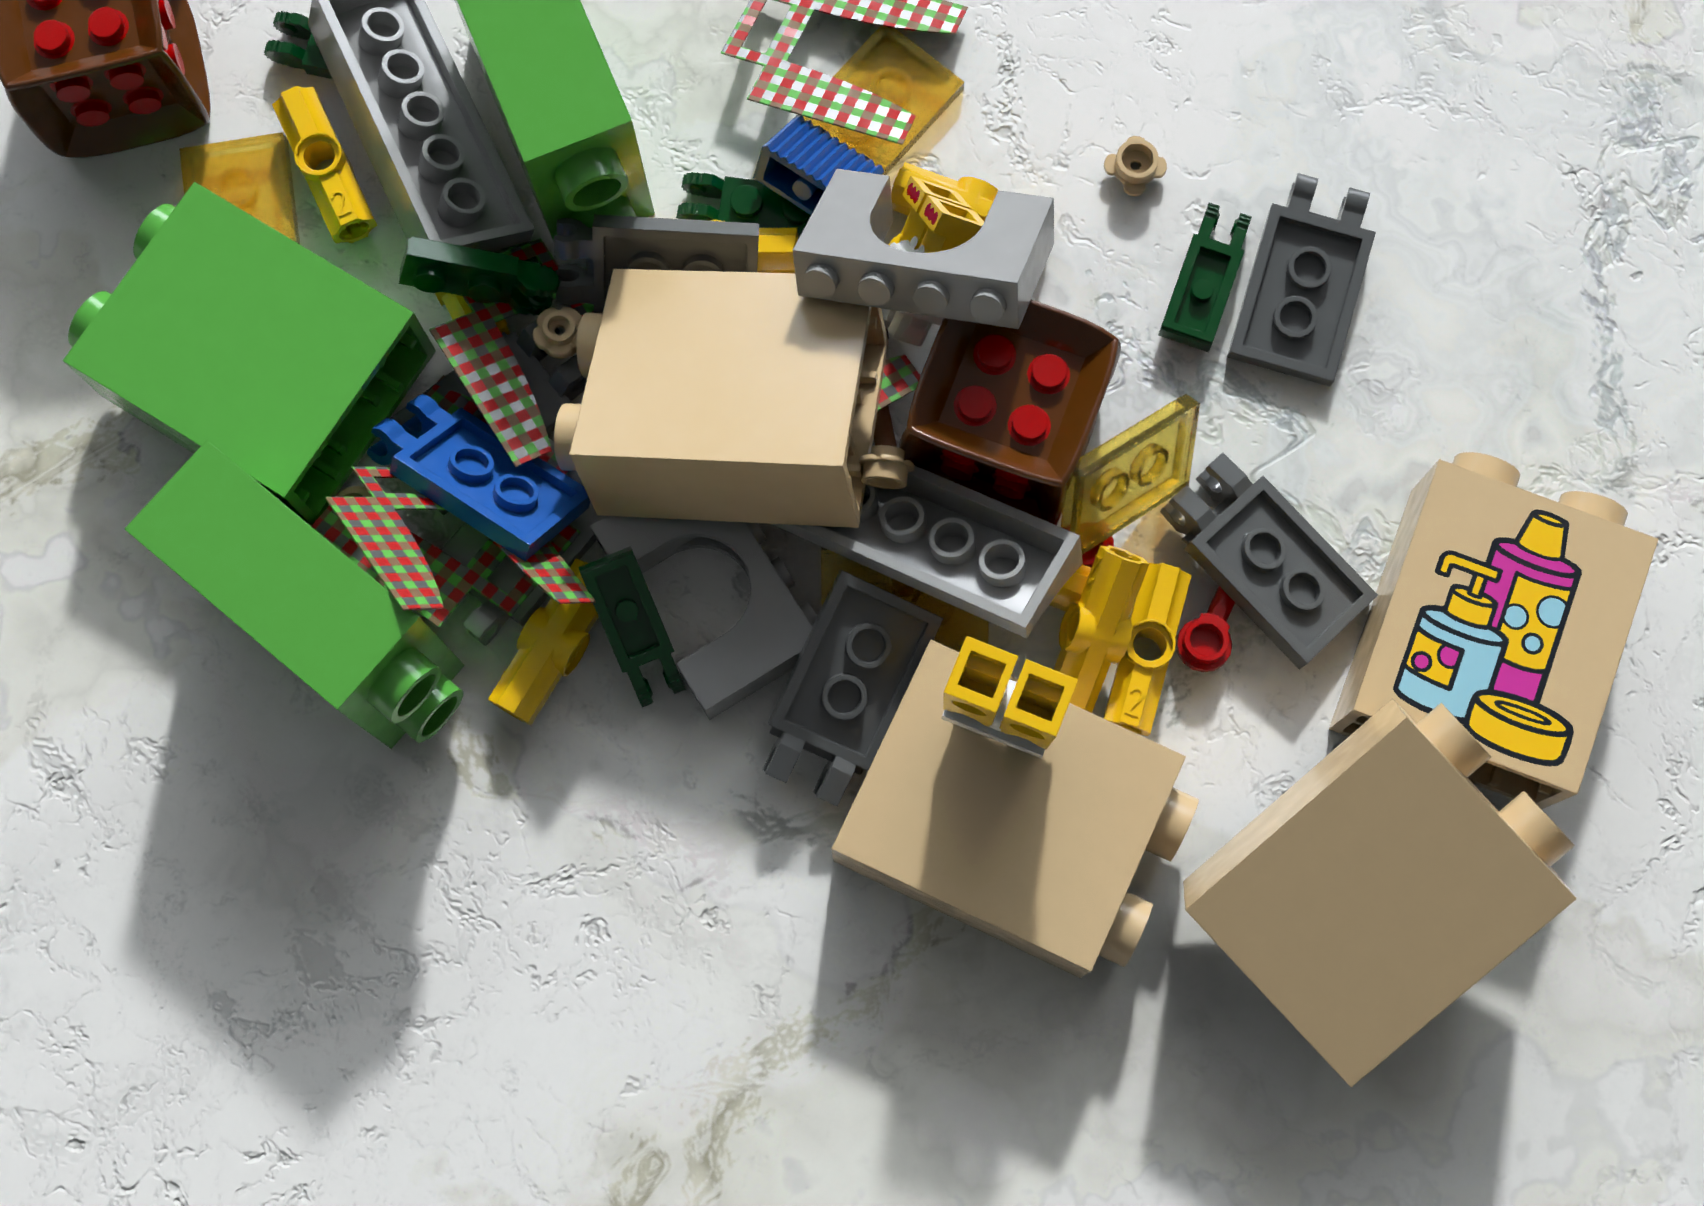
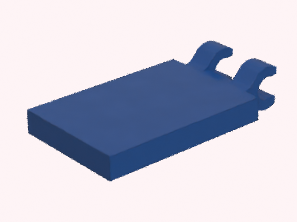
M420 394L407 403L406 409L416 415L402 424V426L393 419L385 418L372 428L371 433L381 439L367 451V455L374 462L380 465L391 464L390 474L524 561L528 560L589 508L591 501L583 485L539 457L515 467L490 426L463 408H459L450 414L440 408L431 397Z

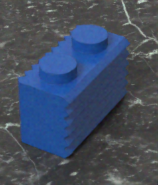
M796 115L762 146L753 178L812 215L836 169L883 175L884 170L882 165L875 166L873 159L868 158L864 153H857L855 148L849 149L846 142L840 143L837 137L831 138L829 131H826L820 125H813L811 120L805 121L803 116Z

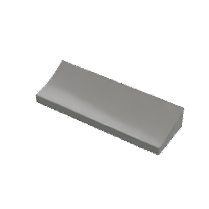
M312 0L308 20L309 29L407 241L408 238L413 236L490 252L531 241L535 230L425 0Z
M917 466L914 467V471L908 472L907 486L904 488L884 489L866 485L859 528L772 524L1024 638H1028L1053 598L1083 564L1080 535Z

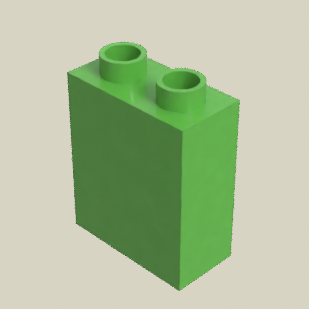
M454 0L553 243L554 235H557V219H577L592 228L594 214L634 217L654 215L655 212L632 119L581 1Z
M194 182L176 207L171 204L160 205L142 222L133 245L134 256L137 260L111 294L107 291L97 292L80 306L72 319L68 332V341L72 348L63 359V362L103 398L192 453H195L206 440L210 441L312 526L329 506L325 497H335L353 472L351 467L357 466L375 440L376 436L371 433L372 428L385 418L391 417L436 350L414 312Z
M206 440L124 528L334 708L390 749L396 745L405 733L417 743L428 740L446 724L460 705L464 693L452 680L465 665L432 629L412 610H402L386 588L210 441Z

